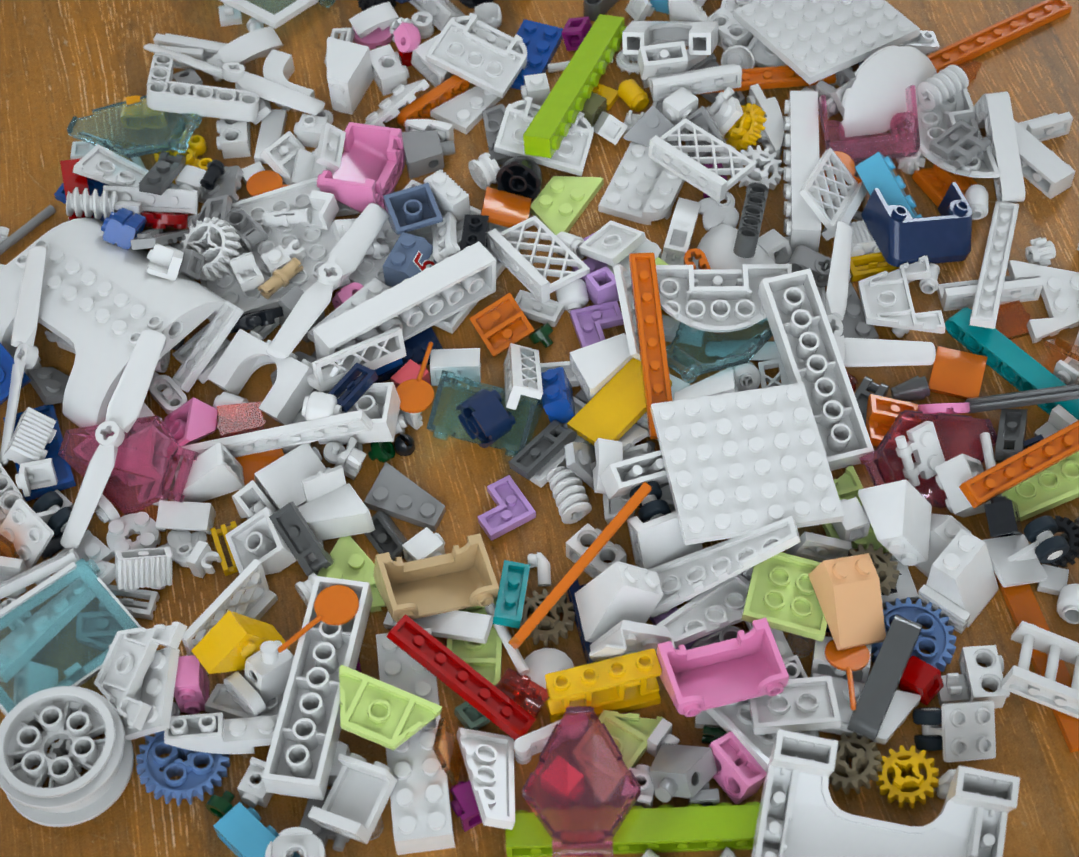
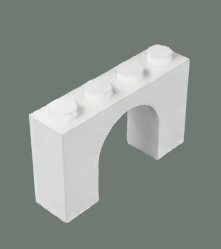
M631 21L622 32L623 54H639L640 46L684 41L685 46L689 47V55H711L718 45V22Z
M239 329L207 379L224 391L238 396L250 376L258 368L267 364H276V381L259 406V409L283 425L291 424L302 408L305 397L309 396L314 389L309 386L307 376L314 373L312 363L305 359L301 362L298 361V356L292 352L285 359L274 358L266 353L267 348L272 342L268 339L265 343L262 341L263 337L253 330L247 333Z

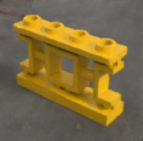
M655 649L639 651L546 674V689L550 699L546 700V707L551 724L584 710L588 721L598 719L604 710L624 713L661 704L660 688L656 677L662 674V670Z

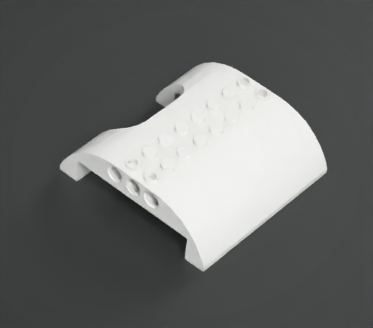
M77 218L49 230L0 270V343L14 358L17 349L11 346V335L27 254L32 247L45 246L47 253L38 323L74 347L76 352L75 361L65 388L62 413L67 419L96 439V429L106 420L107 405L114 394L141 332L151 329L161 332L166 336L159 357L160 360L206 318L212 321L225 303V300L178 272L176 281L147 273L150 259L146 257L149 250H132V248L126 250L117 246V243L111 244L104 241V232L101 231L103 221L95 218Z
M778 729L766 772L751 857H1003L1008 812L1017 808L1020 777L959 765L951 781L940 815L932 823L925 826H906L852 815L840 810L832 801L828 790L829 776L834 772L838 741Z

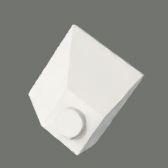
M265 507L225 535L239 574L255 558L262 563L265 575L279 573L297 561L270 520L269 516L273 512L268 507Z
M931 513L928 561L917 563L914 566L925 576L929 577L932 564L962 528L971 534L972 532L951 515Z

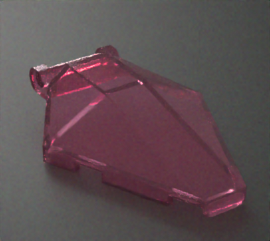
M904 410L899 413L877 449L859 459L862 465L865 464L874 486L905 480L906 478L902 471L904 466L901 457L897 456L895 450L897 447L895 438L904 435L906 441H909L906 433L907 430L925 421H932L945 461L963 453L983 463L984 456L980 434L983 432L990 433L993 447L997 441V434L992 422L989 419L972 418V416L923 414L922 411ZM912 453L911 456H912L913 462L915 463L916 460H915L914 454ZM919 474L920 485L914 488L932 507H947L945 503L947 496L945 491L938 486L935 476L929 479H922Z
M155 415L137 418L129 432L126 433L124 431V441L117 447L118 452L115 466L102 493L126 515L140 511L145 507L151 506L153 503L159 502V500L169 499L183 503L185 497L183 491L193 461L197 460L199 454L198 452L182 448L161 417ZM99 425L66 430L58 453L60 457L83 477L90 460L100 444L95 437V432ZM112 432L111 434H107L106 438H108L109 436H113L114 432ZM183 457L173 491H169L179 459Z
M591 706L566 708L560 723L556 724L539 756V763L535 771L530 773L522 788L523 798L552 838L553 857H613V837L641 794V786L632 771L626 767L615 741L605 724L600 722L594 708Z

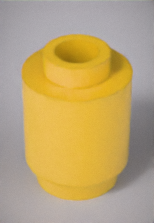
M634 79L624 80L619 85L617 94L631 110L640 112L649 104L648 94Z

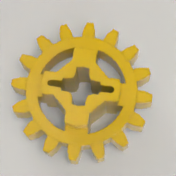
M747 103L746 106H741L744 114L725 135V138L728 139L726 141L727 144L733 146L739 152L742 149L747 150L748 146H755L756 141L762 137L760 132L765 130L763 123L767 121L763 117L765 111L755 104Z
M900 745L899 752L896 753L890 748L889 758L882 756V761L880 762L883 770L877 772L879 780L876 781V785H880L881 795L888 794V802L890 804L896 799L899 801V808H902L905 802H909L910 807L915 808V801L925 805L926 795L934 797L933 788H938L939 779L936 778L939 776V769L934 767V758L926 760L925 750L918 754L916 753L915 746L912 745L909 751H905L904 746ZM922 768L924 769L927 775L926 780H924V776L920 774ZM888 773H890L891 778L894 779L892 785L890 784L887 778Z

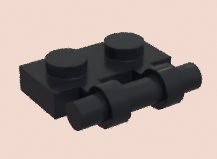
M282 306L242 314L230 333H237L239 329L253 330L260 325L262 327L274 324L275 318L284 316Z

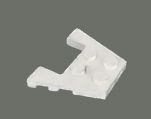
M927 256L918 258V262L910 265L908 262L900 265L899 269L892 272L884 271L858 281L866 324L939 334L945 333V323L941 310L915 313L907 282L931 278V268Z
M1009 260L1007 268L1012 281L1040 277L1043 283L1041 295L1049 318L1030 319L1028 321L1027 328L1032 343L1040 342L1042 338L1049 335L1050 337L1055 336L1066 328L1072 329L1079 326V272Z
M172 622V625L169 626L158 624L150 629L140 627L117 631L94 684L110 702L114 703L119 714L128 720L127 723L131 727L142 730L152 707L134 698L143 685V678L149 665L155 658L158 645L177 650L187 629L186 625L180 622Z

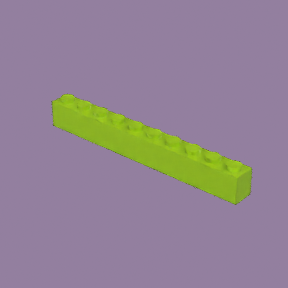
M603 14L598 16L523 134L526 155L552 158L555 151L559 150L561 141L568 135L569 128L575 123L578 113L583 110L584 103L591 97L594 87H597L601 75L605 74L606 67L612 62L615 52L620 49L623 41L622 32L627 27L625 26L624 17Z
M752 801L744 805H732L731 803L723 802L715 806H703L695 803L689 804L686 807L660 805L657 808L631 806L628 809L602 807L599 810L588 811L584 808H573L570 811L560 812L555 809H545L541 812L529 813L526 810H516L513 829H506L507 857L645 853L648 849L653 850L654 853L725 850L726 847L730 850L753 849L760 802Z

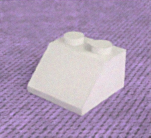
M962 453L935 466L937 472L935 476L936 482L945 491L947 496L945 503L952 514L954 513V515L964 518L986 512L984 505L990 504V501L974 509L959 488L965 481L985 471L980 460Z

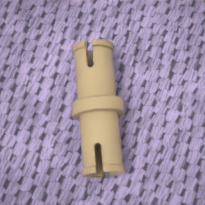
M294 257L280 270L276 269L272 273L273 276L258 287V290L261 291L260 294L264 298L269 299L281 287L289 285V281L304 269L301 262Z

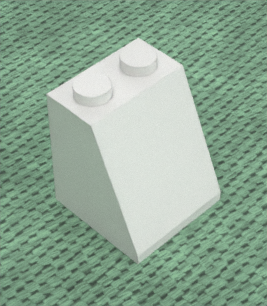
M328 37L327 81L332 110L353 115L374 79L370 49L368 46Z
M906 479L858 490L859 498L877 540L903 565L913 566L917 563L928 561L932 505Z
M962 528L932 564L926 585L971 614L967 624L968 628L997 593L999 587L986 543Z
M616 561L575 593L585 641L593 643L622 620L646 623L663 597L658 573Z

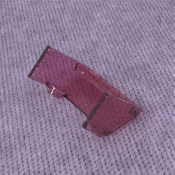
M910 85L905 89L907 112L897 113L892 117L890 121L891 133L846 138L844 127L839 121H828L826 95H821L818 98L824 150L826 151L831 147L833 151L844 152L852 158L854 163L863 162L877 152H880L884 157L889 156L891 159L915 155L920 149L915 85Z

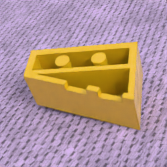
M228 611L191 651L208 674L245 670V661L260 650L263 642L279 640L284 644L286 641L273 625Z

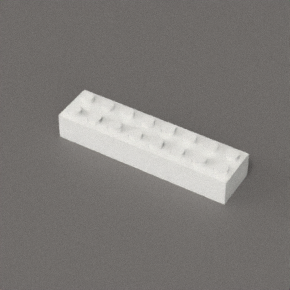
M790 91L789 100H785L784 114H787V116H783L784 130H787V133H784L783 146L787 147V149L783 150V163L787 164L783 170V180L787 182L783 186V197L787 199V201H784L783 215L788 217V219H784V233L788 235L785 238L790 244L792 253L799 245L807 246L813 251L818 252L821 221L799 194L800 189L820 160L818 91Z
M480 242L465 247L462 251L451 257H446L443 261L432 267L424 269L415 276L403 280L396 286L384 290L379 295L363 301L360 305L342 312L339 316L321 323L313 329L317 360L396 327L402 329L403 340L405 341L496 292V259ZM392 337L388 340V342L391 340L396 342L395 337ZM375 346L368 347L367 350L375 348ZM349 355L346 357V359L351 358L354 355ZM332 364L323 366V368L325 369L329 366H332Z
M811 269L762 279L758 293L789 384L804 383L830 470L833 471L869 462L874 449Z
M315 576L302 628L317 617L314 609L315 599L327 587L343 585L351 588L358 597L359 609L354 618L345 624L328 625L320 621L299 638L262 775L267 793L324 801L341 731L339 667L344 665L356 670L373 601L369 582Z
M423 628L432 635L431 628ZM388 633L376 634L380 681L440 705L437 677L386 637ZM441 714L436 717L437 725L435 729L425 730V728H422L421 731H418L395 750L386 748L387 766L390 767L389 772L397 779V783L390 795L393 835L397 855L455 848Z

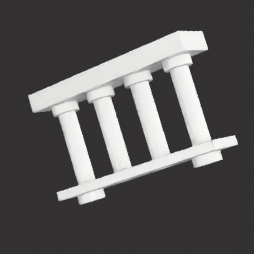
M1022 621L1011 635V640L1022 644L1018 667L1014 665L1003 678L1001 689L1079 719V643L1039 628L1034 624ZM1033 649L1048 654L1044 677L1029 671ZM1059 659L1075 665L1071 687L1056 682Z

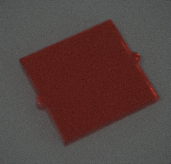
M261 401L217 406L219 424L216 428L220 431V438L264 430L266 420L263 419V411L259 409Z

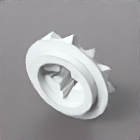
M621 50L616 57L617 67H620L621 72L627 71L629 75L632 72H635L637 75L640 73L637 61L638 54H623V50Z

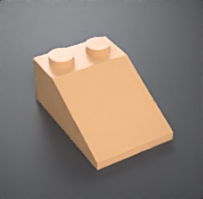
M870 554L822 561L808 576L837 650L884 642L886 632L880 581Z

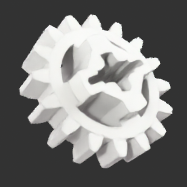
M757 145L756 150H753L751 146H748L747 151L742 149L740 153L756 162V168L740 180L739 187L745 185L748 188L750 183H761L766 185L768 189L774 190L776 185L779 184L784 168L780 167L782 160H775L777 153L769 154V148L767 147L763 151L760 145ZM734 163L733 167L743 168V164ZM772 172V177L768 179L769 173Z

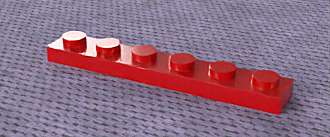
M406 614L386 636L514 740L525 735L537 720Z

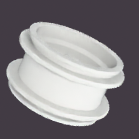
M60 686L36 692L18 703L0 724V787L6 793L7 798L17 812L32 822L50 827H67L87 822L111 807L121 796L130 780L134 765L132 742L125 739L124 726L115 707L109 700L95 691L77 686ZM103 733L105 734L104 739L92 740V738ZM34 765L39 766V767H37L36 769L31 770V768H32ZM81 767L88 770L82 777L79 774L82 771ZM47 777H49L48 788H41Z

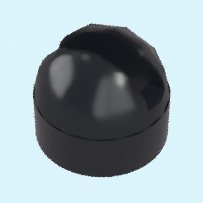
M408 434L398 436L394 442L395 451L400 456L411 455L415 450L413 438Z

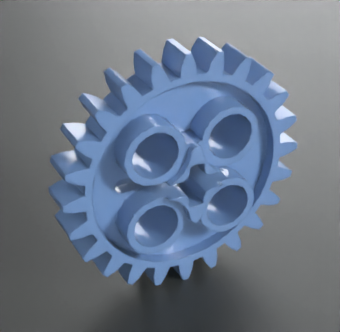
M907 597L905 604H902L896 598L894 606L888 601L885 602L883 615L886 635L895 615L927 627L928 629L926 630L921 629L911 656H916L944 672L946 665L951 663L952 655L955 653V642L957 636L952 635L954 626H947L949 617L940 618L942 610L937 609L933 612L931 610L932 603H928L924 607L922 606L921 599H918L916 604H912L910 597ZM883 642L872 644L871 653H874L872 662L876 661ZM920 650H927L931 654H924Z
M164 731L154 733V737L145 736L147 745H139L141 754L136 755L137 764H139L136 766L137 774L140 775V783L146 784V792L154 791L156 800L164 795L165 804H168L172 798H176L177 806H180L182 799H187L189 805H192L193 797L195 796L203 801V793L205 791L213 795V785L222 786L221 777L228 776L227 767H230V759L228 758L230 754L198 752L165 744ZM162 754H170L168 757L165 758L159 757ZM200 764L208 765L205 768H197ZM174 776H181L179 780H170Z

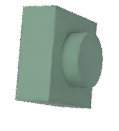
M467 701L454 709L455 716L466 729L478 730L491 722Z

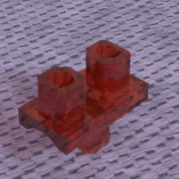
M509 667L501 680L495 685L525 711L535 717L549 699L547 689L531 681L530 676H523Z

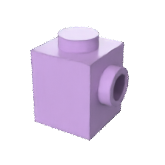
M608 266L586 275L588 297L594 305L615 300L619 301L615 276Z

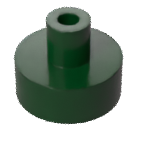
M547 322L528 337L533 344L541 341L543 346L547 348L553 343L548 335L554 330Z
M371 442V451L368 452V456L371 460L378 459L380 462L385 463L395 457V449L391 442Z
M227 790L222 797L212 795L205 807L209 812L221 819L234 807L231 805V802L235 796Z

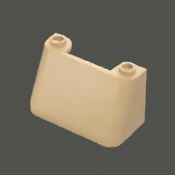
M481 534L467 536L468 543L462 548H459V545H454L452 553L403 563L402 557H396V561H393L389 552L377 554L373 576L377 589L392 619L395 622H399L406 614L414 620L469 607H485L492 604L498 595L499 586Z

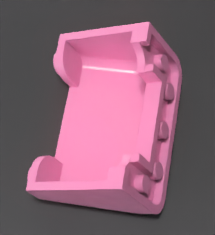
M349 122L344 131L346 135L340 168L334 174L329 170H324L322 174H319L317 187L320 188L321 192L334 194L336 201L360 213L363 212L369 203L377 204L385 209L383 195L393 193L405 166L402 130Z
M766 618L752 621L754 628L746 634L744 630L738 631L737 638L689 650L685 649L684 644L679 645L678 650H676L671 641L657 645L656 655L662 670V674L659 677L679 714L693 717L704 710L767 694L768 696H776L784 691L789 675Z

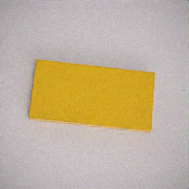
M632 358L567 423L568 428L574 430L577 435L594 445L598 438L618 441L647 412L641 361Z

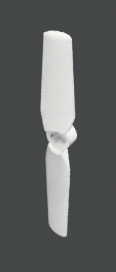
M155 44L143 46L145 50L152 53L160 51L169 52L173 56V61L217 78L236 82L235 89L254 92L259 98L304 113L317 115L325 106V103L321 100L264 77L246 72L245 67L239 63H225L223 68Z
M369 203L330 251L328 262L319 267L318 281L302 294L267 348L266 353L278 359L287 358L331 302L333 289L340 286L341 282L357 269L389 217L386 210L381 206Z
M838 221L826 290V314L844 363L845 344L844 335L841 336L843 333L842 320L847 307L853 229L846 222Z
M35 246L28 251L15 315L11 346L17 347L14 355L15 364H12L11 382L0 449V463L3 467L9 461L3 455L14 432L24 370H30L35 366L39 354L38 348L34 346L38 325L47 253L45 246Z
M151 329L141 332L108 404L106 420L96 429L95 437L100 444L89 462L62 535L60 544L65 548L75 549L80 546L115 466L118 452L117 447L124 441V431L128 433L140 415L166 340V336L161 332ZM112 432H114L113 436H109L108 438H106L107 434H111Z
M844 338L845 367L933 365L936 358V349L932 342ZM775 341L709 342L704 349V354L708 359L768 361L780 358Z

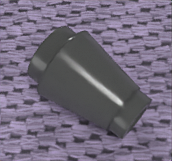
M917 375L890 388L892 398L901 401L924 400L926 396H930L929 385L925 376L919 377Z

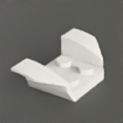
M622 620L590 644L591 652L589 656L593 661H601L648 649H655L657 653V645L669 641L672 642L675 649V644L667 627Z

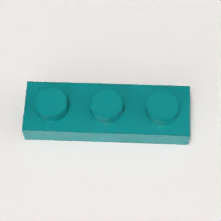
M504 560L492 624L520 629L530 565Z

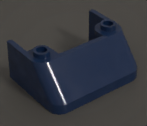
M956 182L951 183L938 207L941 216L912 218L904 206H888L879 188H874L861 214L884 259L892 266L900 267V265L907 262L910 265L918 262V258L922 256L928 257L929 264L964 261L971 252L972 209Z

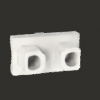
M351 437L346 449L339 442H329L323 450L325 460L336 464L335 467L341 465L344 475L354 480L361 470V464L367 455L355 448L358 440Z

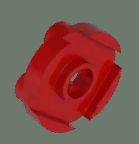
M141 212V215L146 217L147 220L144 227H152L154 229H166V227L187 229L188 214L175 213L174 215V213Z

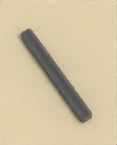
M1079 384L968 398L965 400V403H970L969 413L1074 400L1079 399Z

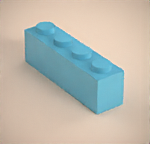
M877 152L855 166L870 196L874 188H879L888 206L901 205L909 211L912 218L923 217L921 214L917 215L914 210L917 205L910 194L906 195L903 190L906 185L900 175L896 176L893 172V169L896 167L889 156L884 157L880 152Z
M240 802L213 825L218 838L237 857H265L269 843L271 841L273 843L279 837V834L272 826L269 825L266 828L260 822L262 820L260 815L251 806L247 809ZM296 851L292 857H300V855Z

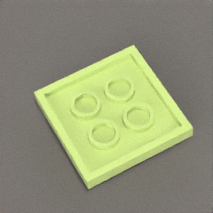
M781 552L755 565L752 570L741 620L752 623L754 620L766 618L770 628L823 642L827 622L808 576L821 562Z

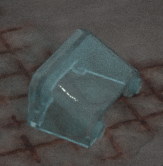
M442 370L426 428L433 432L432 437L441 440H447L448 437L480 444L481 441L478 438L472 440L462 427L458 419L461 411H456V407L481 389L488 391L495 389L502 398L501 404L506 411H509L514 416L516 423L512 425L510 432L489 447L505 450V455L514 457L531 442L543 410L542 398L540 400L521 395L516 410L506 408L505 388L471 381L469 378H461L455 376L453 372Z

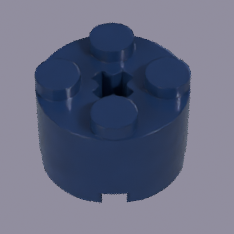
M481 389L456 407V411H461L458 419L462 427L472 440L478 438L481 441L478 445L482 448L489 447L510 432L512 425L516 423L514 416L509 411H506L501 404L502 398L495 389L491 391Z

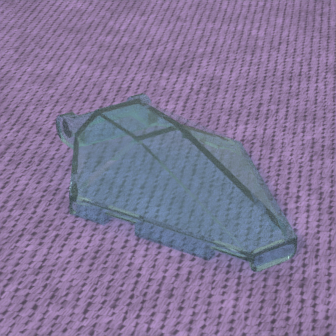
M147 95L140 97L141 102L127 105L126 101L93 109V115L82 118L74 116L67 127V132L73 138L95 146L99 144L127 158L173 150L178 153H186L189 147L188 142L195 129L200 126L202 119L194 113L182 114L150 109L147 106Z
M763 319L743 330L724 333L701 331L680 322L674 340L670 345L666 346L668 367L679 373L684 381L692 383L697 379V376L748 363L773 336L768 319Z

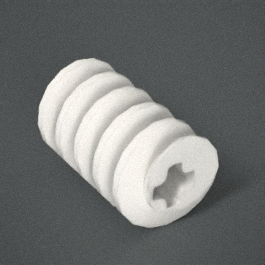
M949 65L939 71V73L926 79V81L921 82L917 87V97L923 107L932 110L935 106L941 105L948 98L966 89L969 85L968 77L957 65Z
M75 187L73 193L69 191L67 193L66 214L67 216H72L75 211L76 217H81L84 213L86 218H91L94 213L95 219H100L102 215H104V218H109L111 212H117L115 210V204L118 202L116 191H113L111 197H108L106 190L103 191L101 196H98L97 189H94L92 195H89L87 188H84L83 193L79 194L78 187Z
M565 466L550 470L546 477L562 522L564 524H572L580 521L592 510V506L588 502L589 498L585 494V487L582 486V479Z

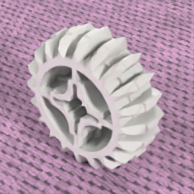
M205 217L203 222L197 220L196 227L189 226V234L183 233L186 239L180 242L181 246H183V249L180 251L184 252L185 248L192 249L206 257L199 278L202 281H216L217 277L224 278V272L231 273L230 261L232 258L240 256L237 250L242 246L238 242L241 238L236 233L237 230L229 225L230 223L217 217L212 219Z

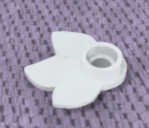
M726 192V196L723 199L727 200L725 204H721L711 197L699 201L701 203L699 214L703 215L702 221L706 231L721 223L736 228L739 221V213L735 209V198L731 193Z
M172 529L167 536L168 543L159 547H169L172 553V561H175L182 567H189L186 563L187 558L199 540L206 542L207 536L203 531H196L191 534L189 530Z

